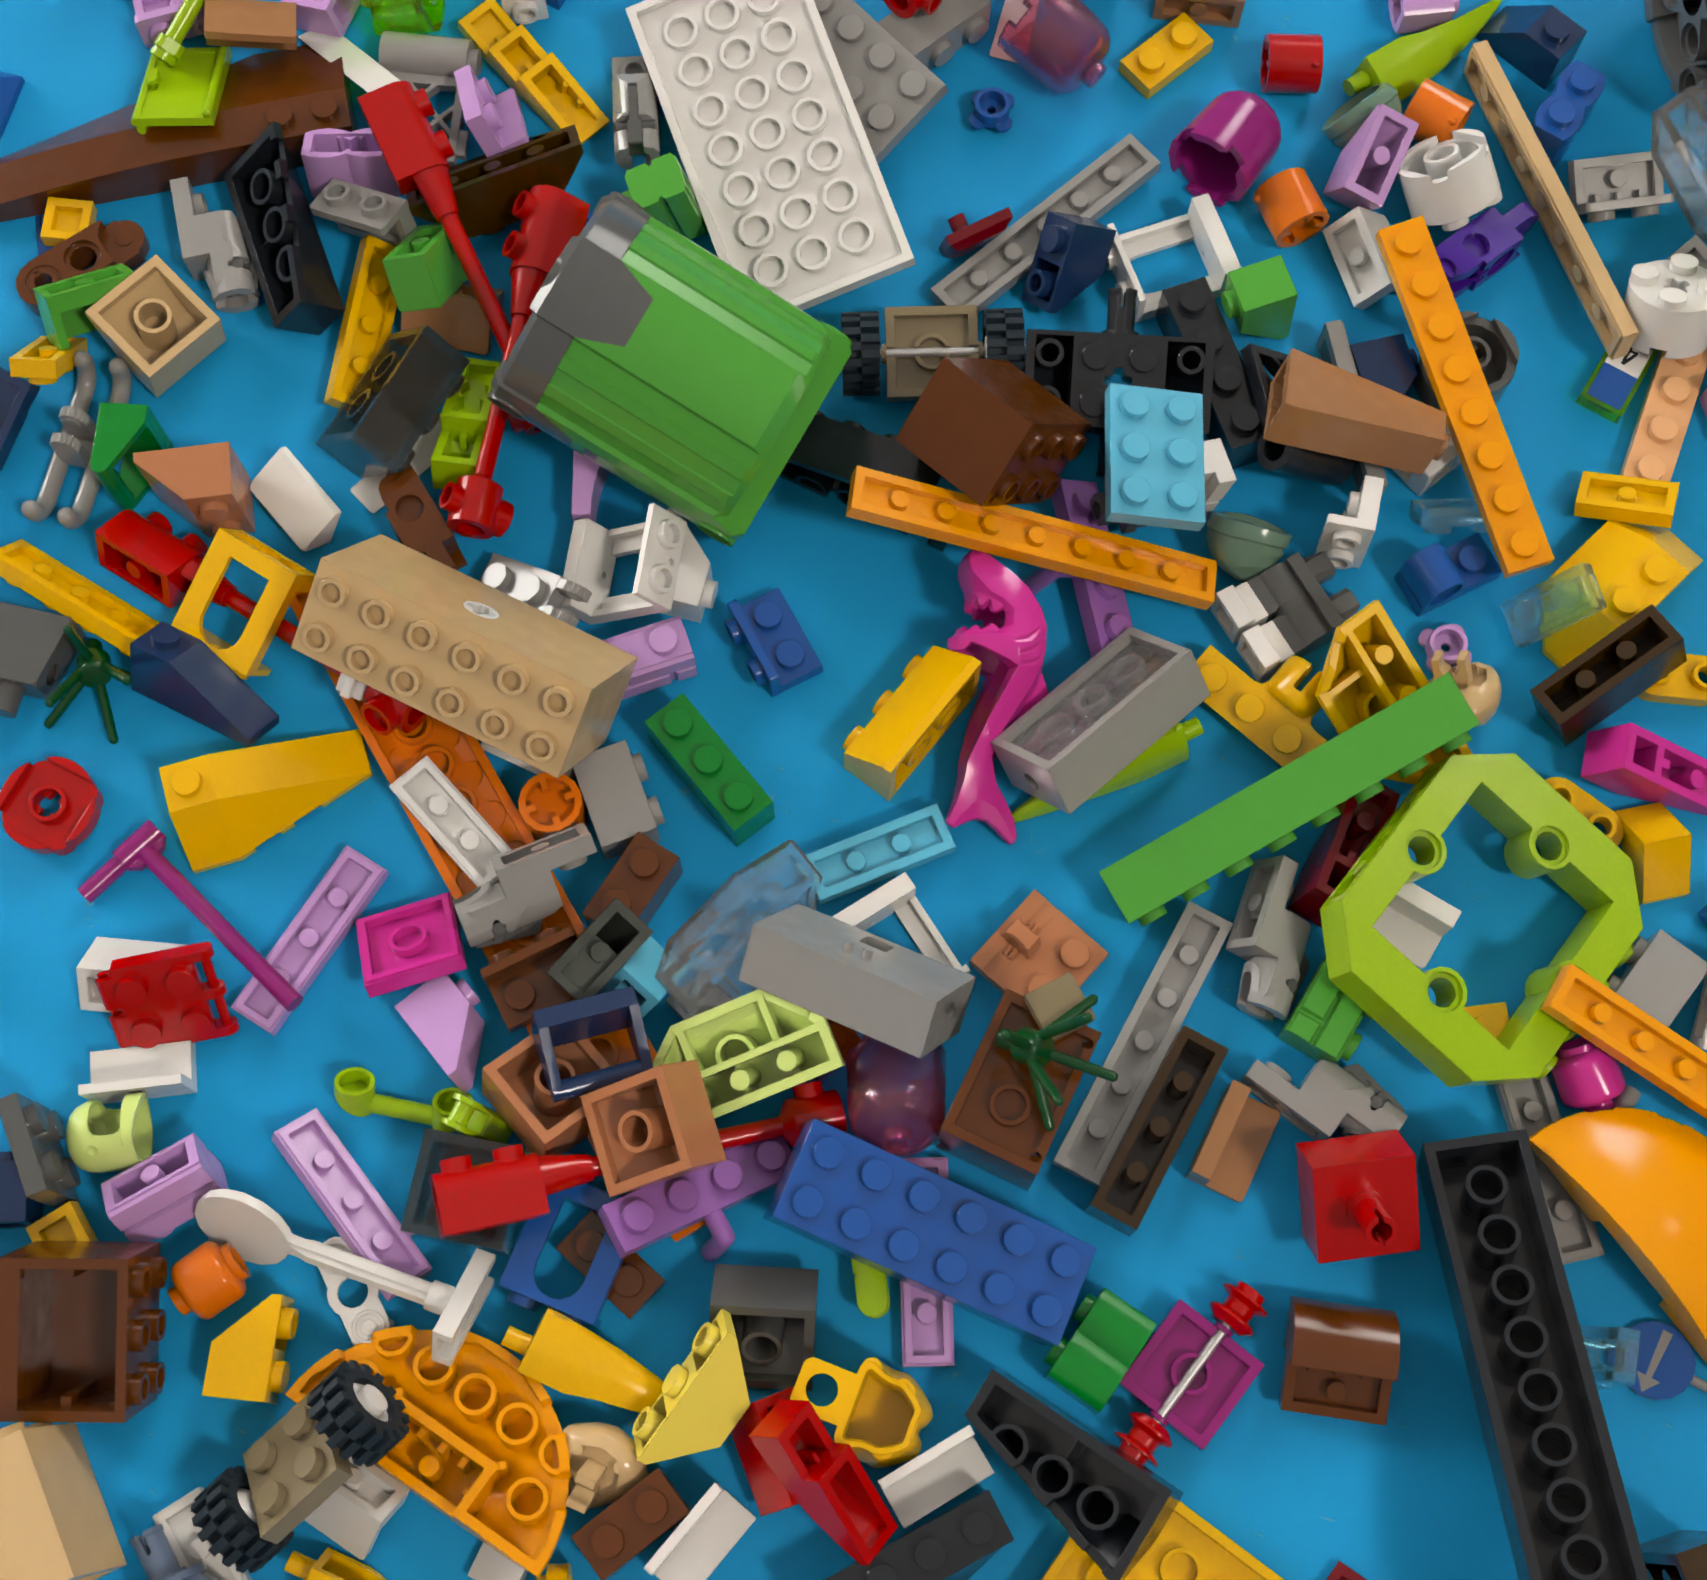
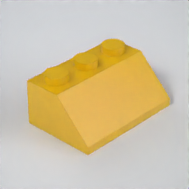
M934 645L924 657L919 654L915 655L901 675L905 679L894 693L889 689L885 691L872 709V713L875 716L865 728L860 725L855 727L844 741L842 746L845 750L844 768L887 801H890L977 695L982 662L973 656Z

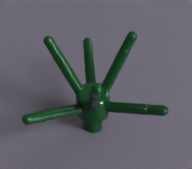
M66 625L63 631L79 653L76 659L77 669L45 700V705L49 708L53 707L59 700L60 702L45 720L44 725L46 728H52L84 686L96 688L109 742L116 744L118 742V735L106 684L113 677L121 683L129 685L132 682L131 672L111 664V657L103 650L101 641L89 639L83 642L71 625Z
M1095 994L1088 996L1041 1030L1026 1026L1020 1028L1017 1032L1001 1028L996 1035L995 1043L998 1048L1010 1051L1015 1062L1028 1065L1043 1125L1047 1131L1054 1129V1121L1047 1095L1056 1106H1061L1064 1103L1063 1097L1043 1068L1050 1061L1111 1082H1115L1118 1079V1074L1115 1071L1054 1050V1040L1052 1037L1092 1021V1015L1084 1012L1097 1004L1098 997Z

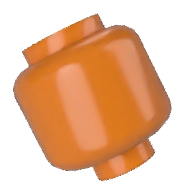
M207 1241L174 1263L171 1268V1280L174 1286L168 1290V1295L175 1307L183 1315L186 1316L192 1311L198 1317L208 1320L217 1316L246 1294L245 1279L251 1276L250 1271L240 1254L231 1244L227 1242L221 1246L214 1241Z

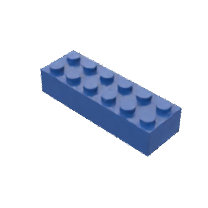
M815 1118L803 1124L763 1217L765 1220L1032 1341L1050 1346H1059L1097 1249L1093 1245Z

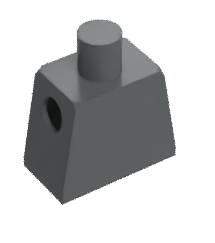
M0 602V716L16 718L24 695L46 700L59 687L78 652L64 633V626L71 625L83 641L86 636L71 617Z

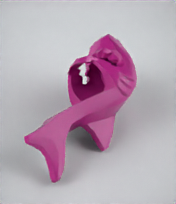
M971 550L962 558L958 568L957 579L964 595V612L971 615L973 621L982 620V628L978 625H973L969 629L965 626H962L960 629L957 628L953 637L947 640V649L973 656L982 662L980 675L984 676L985 679L967 725L957 766V781L945 823L949 827L955 828L973 820L984 821L1008 845L1014 844L1017 837L1015 821L996 783L994 767L996 753L990 742L1049 694L1042 675L1046 653L1047 625L1042 608L1035 596L1015 573L989 554Z

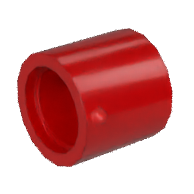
M1267 33L1263 40L1260 60L1261 91L1263 93L1316 94L1320 87L1323 70L1322 36L1320 34Z

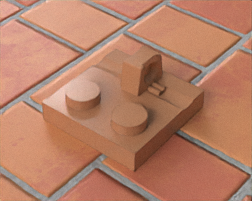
M1034 889L969 961V965L1003 995L1007 988L1024 996L1070 971L1078 986L1081 987L1106 960L1109 953Z

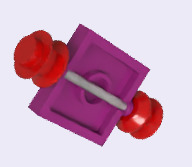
M1239 1281L1236 1286L1226 1282L1223 1284L1228 1294L1226 1300L1223 1303L1214 1301L1209 1303L1213 1317L1216 1320L1214 1324L1205 1319L1183 1300L1179 1299L1119 1383L1121 1388L1147 1407L1150 1412L1148 1415L1142 1412H1129L1128 1416L1133 1427L1127 1434L1115 1431L1114 1435L1121 1441L1117 1448L1142 1465L1148 1462L1152 1466L1157 1467L1158 1463L1153 1455L1158 1446L1172 1447L1169 1433L1164 1428L1169 1425L1199 1450L1205 1449L1264 1367L1263 1363L1231 1339L1233 1334L1237 1336H1252L1254 1333L1249 1325L1251 1318L1254 1315L1264 1318L1267 1316L1266 1311L1261 1307L1265 1299L1248 1284Z

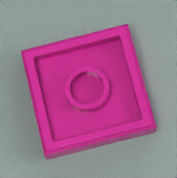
M450 892L355 920L364 987L369 998L467 969L457 912Z

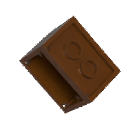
M943 357L895 440L981 507L1041 503L1054 495L1062 481L1060 474L1068 461L1074 460L1084 449L1087 438L1084 436L1092 423L1008 360Z
M1006 988L940 1128L936 1148L1028 1191L1040 1170L1084 1072L1050 1061L1043 1067L1064 1099V1103L1061 1106H1056L1047 1095L1054 1121V1129L1047 1131L1043 1125L1028 1065L1015 1062L1010 1051L998 1048L995 1043L996 1035L1001 1028L1017 1032L1020 1028L1026 1026L1040 1030L1023 1000L1024 996ZM1084 1026L1055 1041L1054 1050L1089 1062L1102 1033Z
M35 1241L0 1257V1422L126 1423L158 1398V1394H161L165 1383V1365L163 1362H158L159 1341L163 1340L166 1331V1313L164 1309H159L160 1289L164 1287L167 1279V1260L164 1256H160L161 1242Z

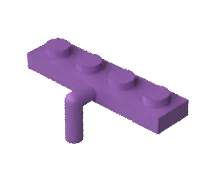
M1062 479L1059 488L1051 497L1056 518L1109 532L1107 525H1097L1090 507L1091 498L1094 494L1099 493L1097 483ZM1042 567L1023 580L1033 595H1036L1059 577L1072 579L1091 658L1126 629L1133 627L1124 589Z
M783 1137L729 1148L724 1150L727 1159L725 1161L677 1178L640 1188L601 1206L597 1213L620 1259L704 1220L712 1236L703 1245L701 1254L708 1262L717 1261L735 1241V1233L723 1211L778 1185L792 1152Z

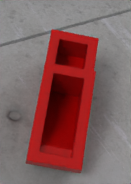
M780 1399L751 1432L749 1438L776 1477L806 1513L860 1565L869 1566L898 1528L896 1522L849 1444L833 1442L810 1401Z

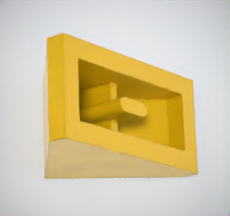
M1661 802L1614 811L1620 817L1624 829L1623 838L1620 842L1622 851L1632 859L1639 905L1690 894L1692 834Z

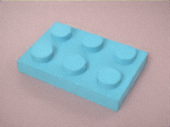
M1109 383L1105 391L1106 521L1200 531L1206 523L1202 394Z

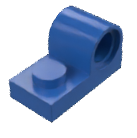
M1479 532L1446 548L1442 544L1437 543L1422 549L1405 561L1394 579L1415 614L1419 617L1498 578L1502 573V569Z

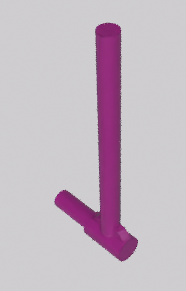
M149 819L112 852L114 856L77 889L87 901L92 903L127 870L130 872L143 871L145 868H148L287 1011H293L303 1001V997L163 856L162 853L166 849L167 837Z

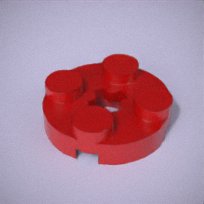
M53 756L45 757L46 761H39L33 765L28 762L18 767L8 777L1 789L0 810L2 811V820L4 822L2 825L6 833L15 842L31 852L38 854L54 853L60 856L67 855L73 852L77 845L86 840L96 827L104 803L103 795L97 788L91 775L72 760ZM56 794L60 795L58 803L61 806L56 813H51L49 816H43L45 810L40 806V802L44 798L52 800Z

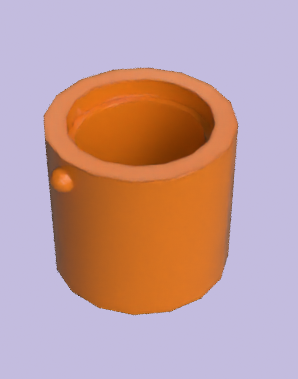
M1426 78L1404 113V116L1419 123L1413 140L1421 142L1436 135L1439 143L1453 139L1451 131L1464 128L1475 103Z
M1289 168L1275 174L1261 184L1253 196V201L1278 247H1293L1307 241L1320 232L1330 218L1303 168Z
M546 772L539 773L530 778L521 789L518 799L519 812L535 840L542 839L582 822L587 826V807L581 791L575 781L567 775L563 774L556 778Z

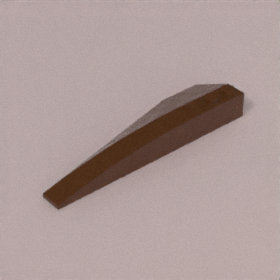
M303 45L298 46L297 51L276 50L259 53L230 64L214 126H149L146 134L142 135L138 133L137 127L131 124L136 103L1 157L0 222L45 214L48 197L93 201L96 205L171 191L169 180L188 177L192 187L225 181L224 175L273 121L281 123L295 167H303L301 150L306 132L325 128L341 129L348 132L357 130L349 78L344 74L342 57L330 63L311 47Z

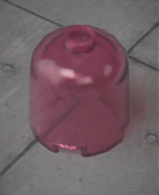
M1024 0L1023 4L1028 10L1017 24L1008 20L999 36L997 45L1043 86L1055 94L1064 95L1074 92L1084 84L1088 88L1093 87L1107 70L1103 62L1108 55L1111 43L1109 31L1101 20L1081 0Z
M862 1034V1042L853 1049H848L846 1053L848 1114L851 1131L855 1137L896 1156H908L919 1153L938 1138L940 1128L945 1120L946 1051L941 1044L920 1059Z

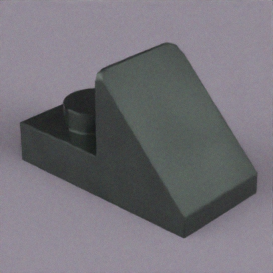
M616 897L578 936V939L553 964L546 974L574 1000L594 996L650 937L653 931Z

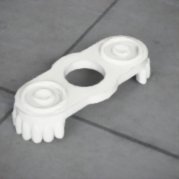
M334 1236L324 1242V1244L353 1254L341 1236ZM318 1267L328 1288V1303L333 1311L340 1315L353 1345L371 1343L372 1340L369 1339H371L373 1332L391 1328L395 1325V1321L388 1317L379 1298L380 1291L378 1288L367 1285L368 1296L365 1302L355 1308L346 1307L341 1303L338 1294L342 1283L350 1278Z

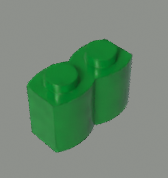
M1104 1288L1097 1297L1090 1292L1087 1293L1071 1317L1079 1323L1069 1340L1062 1337L1059 1346H1052L1043 1362L1050 1366L1044 1378L1094 1414L1100 1413L1157 1326L1154 1321L1107 1288Z

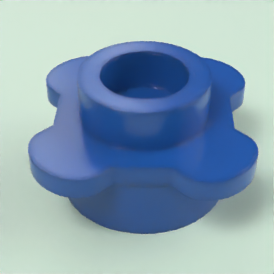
M988 87L974 92L971 96L974 111L969 116V125L975 130L987 128L996 129L1000 133L1007 132L1012 127V119L1009 117V112L1014 107L1015 101L1013 96L996 87ZM988 110H994L996 112L994 114L988 113Z

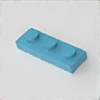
M936 803L803 855L802 863L819 904L822 905L955 852L956 845Z

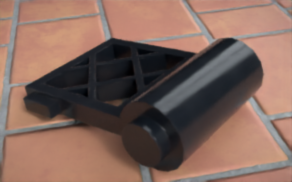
M1250 343L1240 352L1264 431L1272 379L1264 371L1263 366L1275 377L1287 354ZM1264 432L1258 441L1257 459L1260 465L1269 471L1328 486H1338L1349 478L1354 468L1355 460L1274 443L1263 438Z

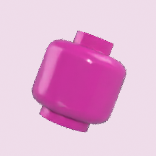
M1583 1037L1563 1043L1557 1051V1063L1551 1070L1562 1103L1571 1108H1583V1111L1586 1112L1613 1108L1614 1103L1612 1099L1619 1096L1626 1086L1619 1061Z

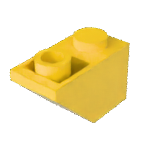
M271 1294L211 1341L202 1396L277 1404L278 1394L285 1393L290 1376V1364L288 1361H284L287 1341L295 1338L299 1322V1311L297 1308H293V1298L280 1294Z

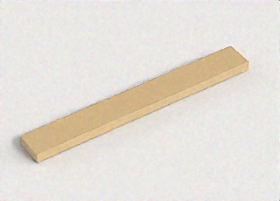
M1483 40L1474 43L1470 49L1463 74L1532 208L1540 215L1538 220L1609 358L1611 357L1614 360L1626 356L1639 331L1488 41Z

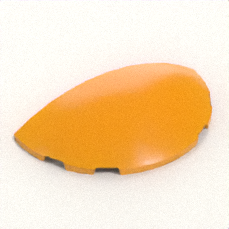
M1615 1107L1612 1110L1575 1113L1556 1120L1529 1137L1531 1148L1590 1221H1600L1663 1298L1659 1306L1707 1364V1137L1686 1124L1682 1125L1674 1120L1660 1116L1656 1112Z
M413 1325L391 1327L373 1332L371 1339H369L372 1340L371 1343H359L345 1351L340 1349L333 1350L310 1367L285 1393L291 1401L298 1404L343 1361L348 1363L350 1360H355L359 1366L366 1364L371 1367V1374L373 1376L378 1372L384 1377L382 1383L387 1388L391 1385L397 1392L393 1395L395 1400L403 1401L406 1408L401 1412L409 1415L410 1422L407 1426L410 1429L409 1433L405 1435L406 1437L375 1465L464 1530L539 1579L558 1544L568 1510L565 1503L569 1493L571 1463L565 1432L561 1433L563 1430L552 1407L553 1402L540 1382L517 1372L521 1361L508 1350L487 1338L469 1332L452 1366L449 1367L431 1360L433 1330H418Z

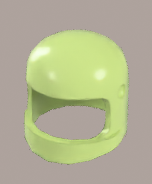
M146 1091L126 1094L120 1109L107 1108L97 1099L86 1101L74 1109L66 1126V1144L69 1155L76 1166L91 1173L123 1171L152 1156L154 1144L153 1125Z

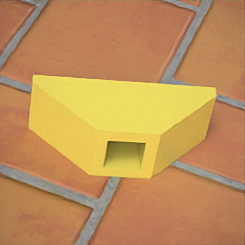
M721 1309L712 1323L706 1322L700 1327L694 1337L690 1354L682 1365L676 1364L668 1372L662 1385V1393L653 1406H646L637 1416L632 1428L637 1461L648 1465L721 1447L749 1408L750 1401L731 1313Z

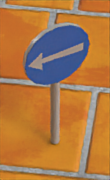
M1659 1321L1640 1322L1627 1329L1618 1341L1615 1353L1617 1371L1625 1385L1639 1396L1652 1400L1671 1399L1685 1391L1689 1384L1707 1393V1382L1694 1375L1696 1363L1693 1348L1686 1337L1672 1325Z

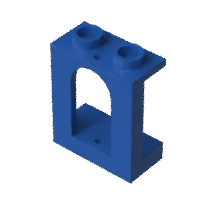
M587 1183L548 1195L550 1213L543 1217L526 1220L498 1285L510 1291L507 1301L532 1312H536L540 1303L558 1311L584 1327L587 1323L599 1328L602 1321L598 1318L624 1261V1258L620 1259L607 1231L603 1236L583 1284L570 1297L555 1299L546 1296L538 1288L534 1273L538 1259L564 1201L588 1211L592 1210L595 1214H598L597 1212L601 1206L620 1197H609L608 1192Z

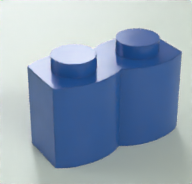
M1579 60L1571 63L1564 69L1551 95L1540 105L1531 123L1553 167L1562 160L1576 133L1585 125L1606 82L1605 74Z

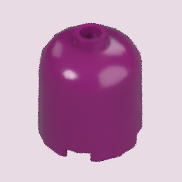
M1244 90L1223 92L1212 100L1173 139L1168 152L1170 167L1174 172L1178 168L1180 169L1182 175L1189 181L1186 190L1194 197L1209 193L1216 207H1223L1227 201L1238 202L1275 157L1282 141L1280 121L1269 104L1256 94Z

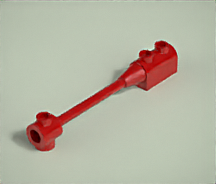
M397 81L357 97L363 115L401 195L403 196L418 189L433 216L442 224L504 354L510 324L458 217L459 210L449 174L450 165L447 161V158L455 154L444 130L441 129L433 132L427 117L434 115L435 112L424 88L414 91L409 81ZM508 414V421L515 434L523 430L526 435L543 432L526 420L523 421Z
M536 185L529 192L523 190L513 205L512 214L521 219L522 223L520 231H512L506 238L502 248V255L512 260L509 271L512 278V321L502 362L503 360L507 361L514 344L533 311L529 307L553 264L571 237L579 236L586 224L590 204L554 186ZM492 402L474 474L459 477L457 483L452 481L447 483L439 499V507L449 511L447 527L459 535L473 539H489L493 536L496 538L501 537L509 528L514 514L513 504L502 499L504 489L492 479L508 413Z
M126 509L95 531L99 564L171 609L184 599L208 548L204 541L193 533L187 534L182 539L173 535L172 526L168 519L156 511L147 517H143L132 509ZM225 576L211 603L229 607L248 620L257 605V602L237 591V587ZM283 619L275 636L292 646L298 627ZM317 661L321 665L325 666L326 668L330 669L331 671L335 672L340 676L341 672ZM367 686L365 690L363 705L360 709L361 716L368 727L382 736L390 735L396 728L404 733H410L427 716V714L370 686Z
M822 1081L792 1087L794 1097L783 1101L778 1117L718 1129L723 1149L783 1137L794 1148L803 1124L814 1118L847 1133L846 1117L841 1098L835 1089L824 1091ZM516 1144L492 1150L493 1161L472 1165L471 1155L439 1161L441 1172L430 1174V1181L440 1238H448L546 1216L550 1213L548 1195L578 1185H584L593 1181L594 1177L603 1175L598 1156L590 1157L589 1154L537 1155L536 1152L524 1154L523 1144Z

